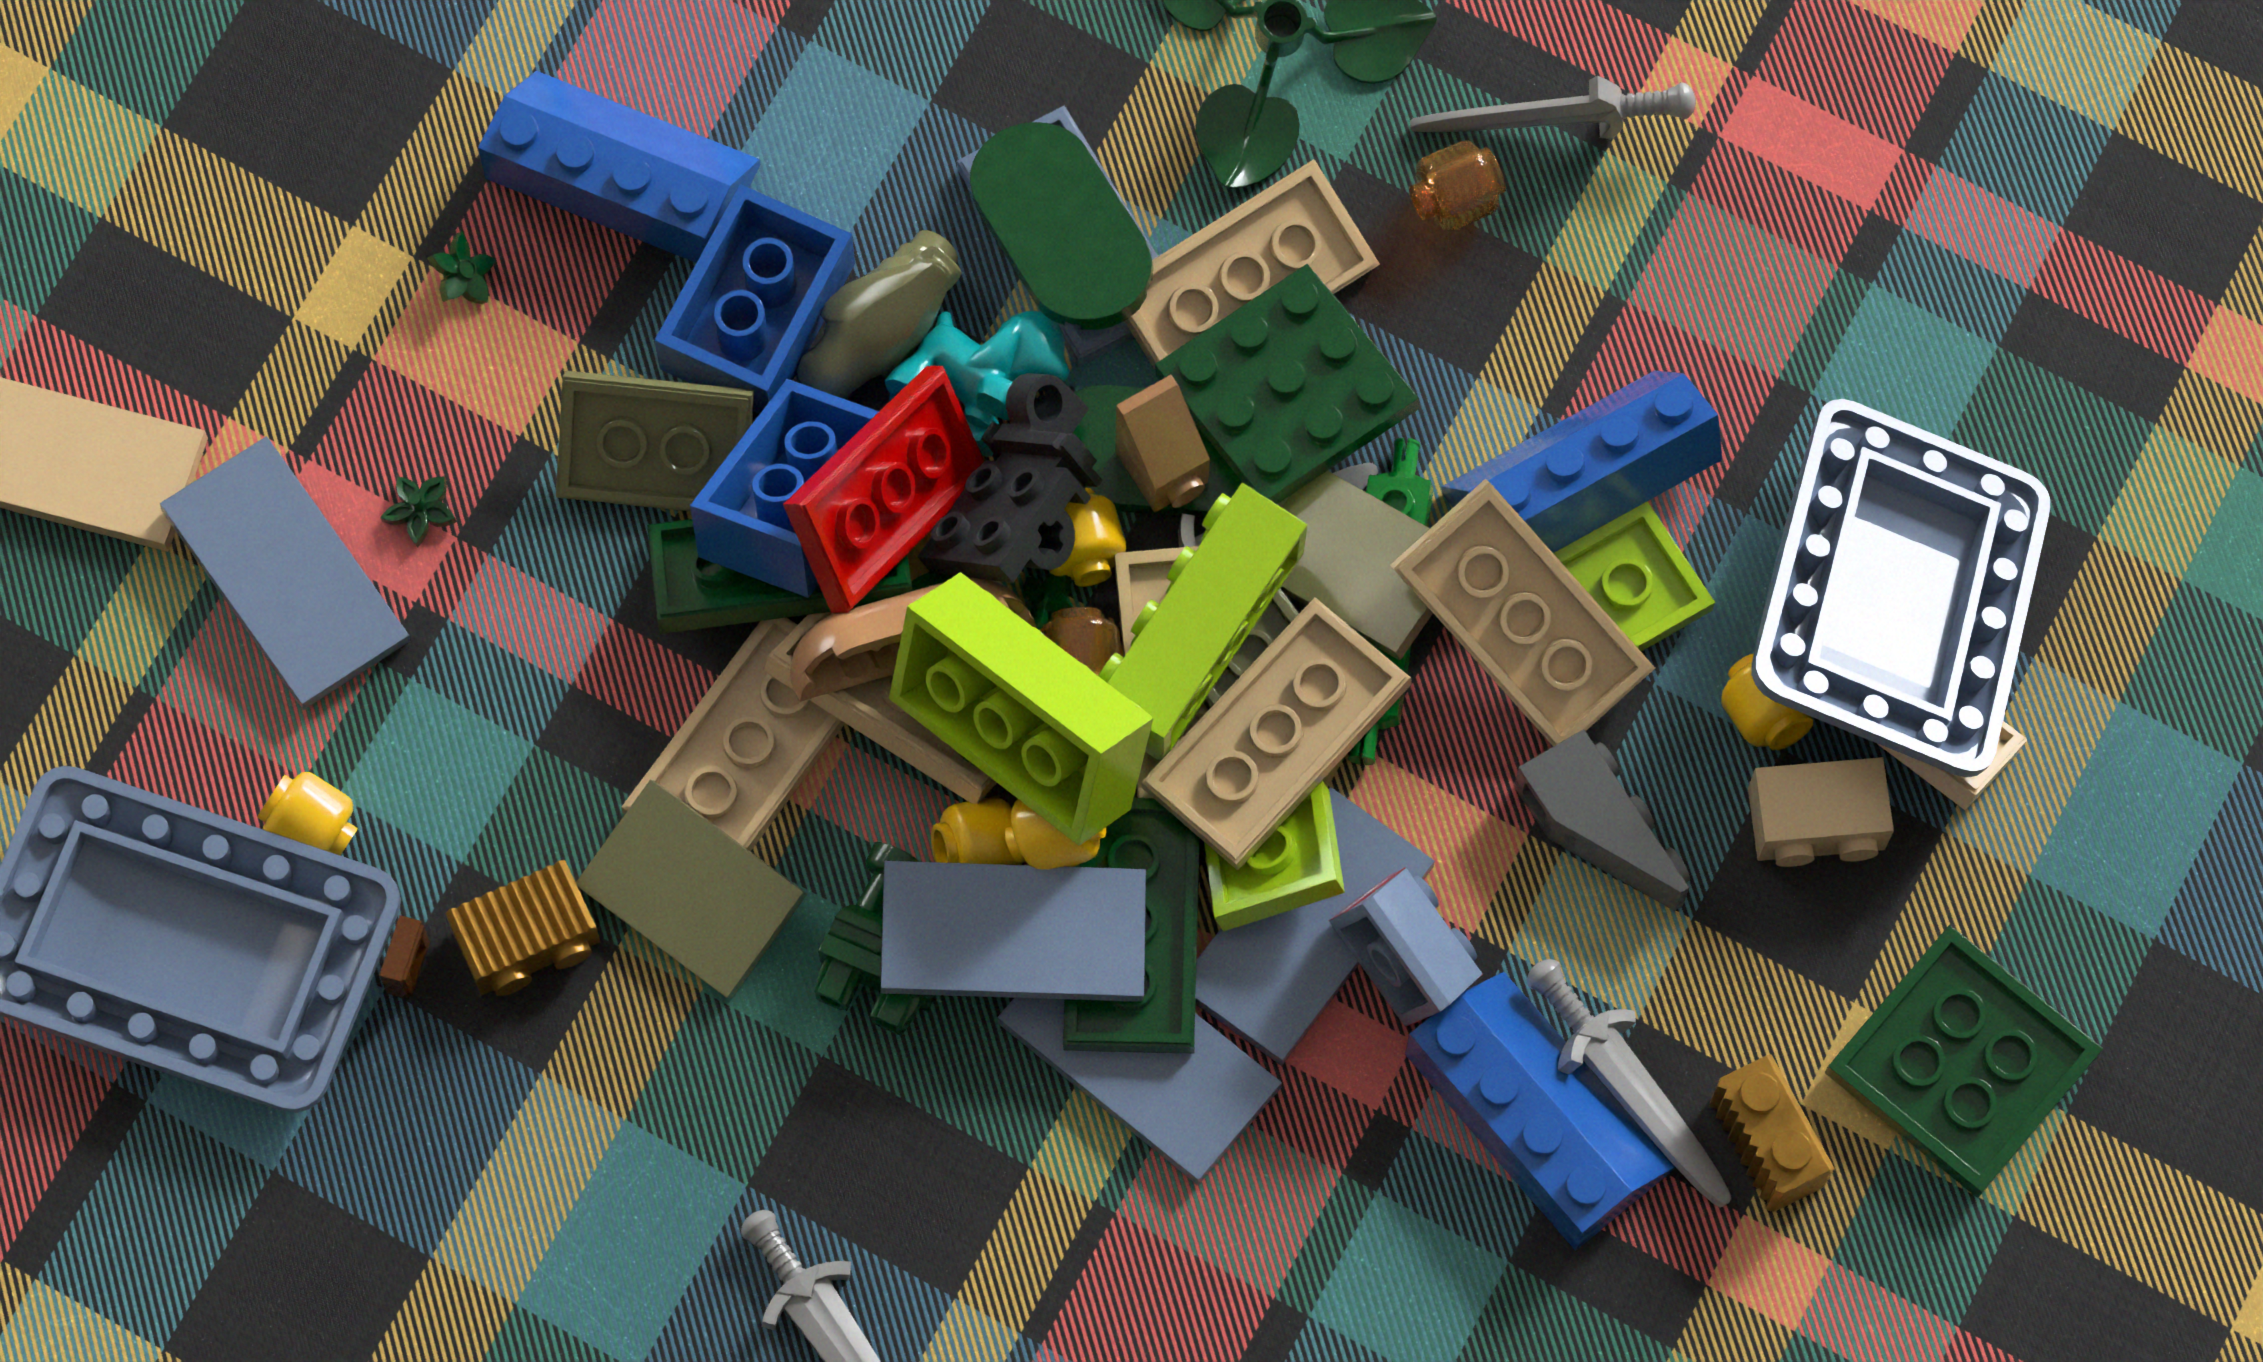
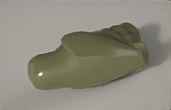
M929 230L919 231L910 243L901 244L893 257L884 259L877 268L863 277L845 284L824 304L821 312V317L826 322L824 335L814 347L801 357L797 368L799 382L847 400L860 386L870 379L880 375L887 379L894 368L911 357L918 350L919 344L932 327L946 292L961 276L962 271L957 265L958 255L950 242L935 232Z

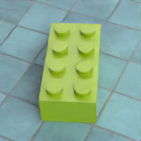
M1244 483L1240 484L1232 498L1224 493L1218 497L1202 523L1206 531L1197 550L1195 551L1188 546L1183 549L1166 577L1171 582L1162 602L1159 604L1151 599L1145 605L1131 628V632L1135 634L1131 642V648L1125 657L1115 652L1099 674L1101 679L1153 717L1145 752L1159 761L1177 744L1212 688L1215 687L1228 668L1230 661L1234 659L1248 638L1249 633L1254 629L1272 602L1273 597L1304 554L1308 524Z
M961 572L907 606L889 699L1078 846L1131 810L1153 722L1152 716Z

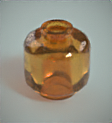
M1467 140L1457 142L1422 157L1416 165L1417 183L1409 186L1412 203L1420 218L1426 220L1432 217L1435 223L1446 231L1457 230L1493 214L1499 205V194L1506 191L1502 171L1491 150L1487 147L1479 149L1475 144Z
M1074 607L1058 610L1052 613V621L1043 625L1039 630L1077 661L1086 665L1097 676H1099L1103 667L1115 652L1121 655L1118 627L1111 620L1102 618V611L1097 608Z

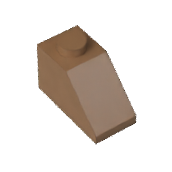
M1173 376L1165 377L1116 405L1115 453L1154 513L1169 504L1174 508L1181 507L1198 497L1205 488L1204 484L1208 483L1210 458L1181 390Z

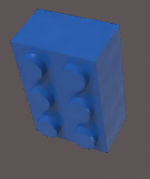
M740 184L654 340L660 370L693 384L754 390L753 412L760 414L785 380H793L801 357L809 351L824 323L821 317L824 304L845 284L855 265L852 233Z
M786 379L690 505L698 557L809 598L818 586V582L783 503L879 411Z

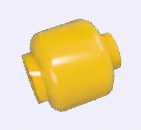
M1085 488L1086 492L1091 496L1087 504L1069 502L1064 508L1074 525V547L1071 555L1063 565L1049 570L1055 576L1067 575L1072 577L1075 584L1082 587L1096 585L1107 580L1112 574L1111 568L1115 566V554L1126 552V542L1114 503L1103 495L1095 494L1091 488Z
M1754 653L1749 654L1730 668L1728 672L1730 680L1722 690V707L1743 738L1752 746H1769L1772 750L1786 748L1796 743L1809 732L1813 726V719L1809 715L1771 700L1757 688L1751 675Z
M302 772L294 779L284 775L257 816V818L265 822L263 830L340 856L358 829L347 822L353 812L352 799L310 772Z
M1000 797L983 798L977 804L967 801L947 807L942 813L940 823L934 824L931 830V846L935 862L1021 865L1012 857L1005 840V829L1012 826V808L1009 803Z
M1019 799L1015 801L1011 811L1012 826L1005 829L1006 844L1014 860L1018 864L1027 862L1028 865L1041 870L1074 867L1092 860L1098 853L1100 839L1106 836L1105 827L1078 846Z

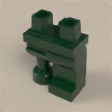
M874 842L865 862L866 868L873 876L856 905L846 906L836 914L828 934H825L818 949L821 968L814 991L816 999L839 1010H848L859 984L879 992L881 989L884 862H919L911 854L886 843ZM880 993L870 1014V1020L883 1029L897 1035H903L916 1017L919 1009L926 1012L929 1011L936 995Z

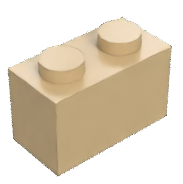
M1883 757L1755 768L1748 786L1758 861L1775 859L1778 866L1794 867L1808 864L1814 860V856L1839 854L1840 859L1843 861L1867 860L1877 856L1878 851L1885 850L1894 831Z

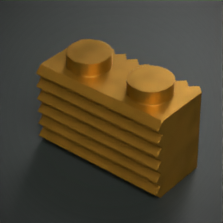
M559 860L554 865L546 866L540 871H534L529 876H523L518 881L510 882L504 887H498L495 891L487 892L482 897L474 898L468 903H462L457 908H450L445 913L481 995L493 990L497 996L514 993L532 981L531 973L553 963L557 969H565L577 965L591 955V946L600 943L597 928L565 860Z
M1772 1054L1766 1055L1721 1077L1709 1107L1718 1109L1715 1118L1724 1121L1722 1130L1730 1132L1728 1141L1736 1143L1734 1152L1742 1155L1740 1164L1749 1166L1746 1175L1755 1178L1753 1187L1761 1189L1759 1198L1767 1200L1765 1209L1775 1212L1826 1186L1827 1180L1830 1179L1829 1177L1832 1176L1831 1174L1835 1168Z

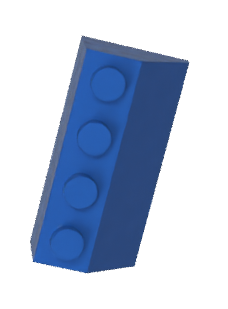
M535 71L504 95L478 146L485 179L695 263L700 258L738 186L742 184L749 188L761 165L760 159L539 71Z
M1654 370L1441 486L1442 494L1450 505L1455 507L1484 479L1488 480L1554 553L1722 461L1719 417L1717 412L1684 373Z
M1502 972L1465 990L1441 1012L1432 1015L1409 1034L1405 1055L1576 1251L1675 1169V1166L1584 1062L1570 1075L1558 1071L1559 1058L1566 1041L1507 974Z

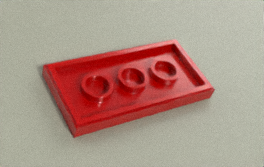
M926 366L783 503L831 613H848L933 529L935 524L947 515L965 489V483L970 474L984 462L944 366Z

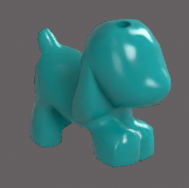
M1026 311L1011 316L1001 325L994 336L983 345H979L961 330L954 327L950 312H942L936 320L934 329L919 344L918 350L894 368L885 380L886 388L890 393L889 400L891 401L926 366H944L956 397L965 406L964 415L981 455L985 457L992 456L994 453L983 442L981 437L992 422L999 424L995 416L1009 420L1006 410V396L1012 382L1020 375L1027 373L1053 375L1063 382L1067 380L1070 369L1065 362L1064 333L1057 322L1049 319L1041 311Z

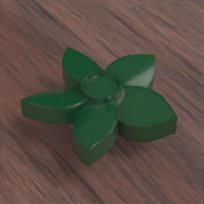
M462 231L456 233L450 245V255L437 253L427 258L434 269L443 274L444 279L441 280L439 287L442 301H450L462 295L468 301L485 304L488 302V286L482 275L489 272L496 259L487 254H478L470 257L469 243Z
M398 476L396 491L402 502L389 507L380 517L382 522L392 525L407 522V532L417 548L427 536L429 523L437 527H445L457 522L450 508L442 502L447 491L445 476L426 480L421 484L420 489L412 480Z
M1051 574L1042 582L1040 579L1027 576L1023 591L1028 598V602L1024 604L1032 615L1036 628L1042 633L1048 626L1050 618L1054 622H1058L1074 610L1073 604L1067 598L1071 590L1072 577Z

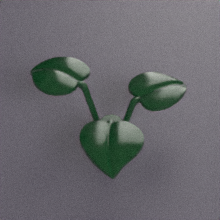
M1162 0L1168 13L1178 23L1200 32L1215 28L1222 21L1226 12L1235 19L1257 18L1255 39L1261 50L1266 53L1256 93L1240 84H1230L1218 88L1209 94L1201 104L1195 125L1197 142L1204 158L1213 170L1219 183L1229 189L1248 187L1267 179L1285 164L1296 147L1300 126L1296 108L1288 100L1266 96L1278 57H1286L1296 52L1303 42L1304 34L1309 33L1322 44L1334 43V62L1346 76L1361 83L1375 84L1395 78L1410 65L1423 42L1434 28L1437 20L1436 14L1418 0H1328L1324 8V19L1330 32H1325L1316 25V20L1313 17H1307L1304 6L1298 0H1267L1264 3L1257 1L1254 6L1248 7L1237 6L1246 0Z

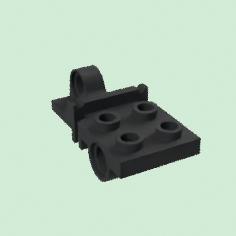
M1027 373L1017 377L1010 385L1006 396V410L1010 424L1003 423L1000 426L992 422L981 437L998 459L996 461L984 460L981 466L970 474L965 483V489L947 515L935 524L930 539L917 556L931 573L955 576L961 572L966 577L1013 583L1024 567L1046 570L1056 569L1063 565L1071 555L1075 542V530L1073 522L1064 508L1069 502L1087 504L1091 496L1086 492V486L1099 487L1103 480L1093 469L1097 459L1077 435L1072 434L1089 408L1058 377ZM1040 388H1042L1044 390L1045 396L1039 395V397L1034 402V398L1037 391Z

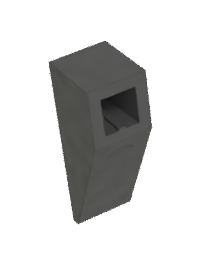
M1583 729L1519 766L1514 788L1549 840L1673 911L1683 906L1689 890V886L1686 883L1690 881L1689 872L1683 860L1673 848L1663 849L1651 831L1655 824L1650 811L1637 795L1629 798L1616 778L1620 775L1618 765L1611 752L1603 743L1599 742L1594 745Z

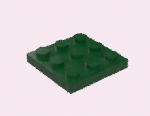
M1305 264L1155 364L1156 376L1159 380L1169 375L1173 376L1181 390L1194 423L1245 485L1275 504L1280 503L1419 410V397L1308 264Z
M1949 924L1828 1065L1825 1074L1975 1197L1979 1198L2099 1056L2103 1048Z

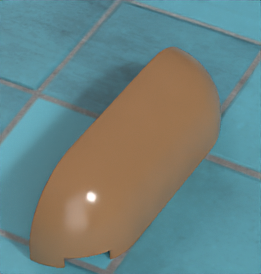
M968 577L983 590L991 593L999 602L1032 627L1036 628L1035 621L1028 608L1012 590L994 580ZM943 583L855 607L848 613H835L814 624L799 641L790 667L791 683L799 701L893 675L907 606Z

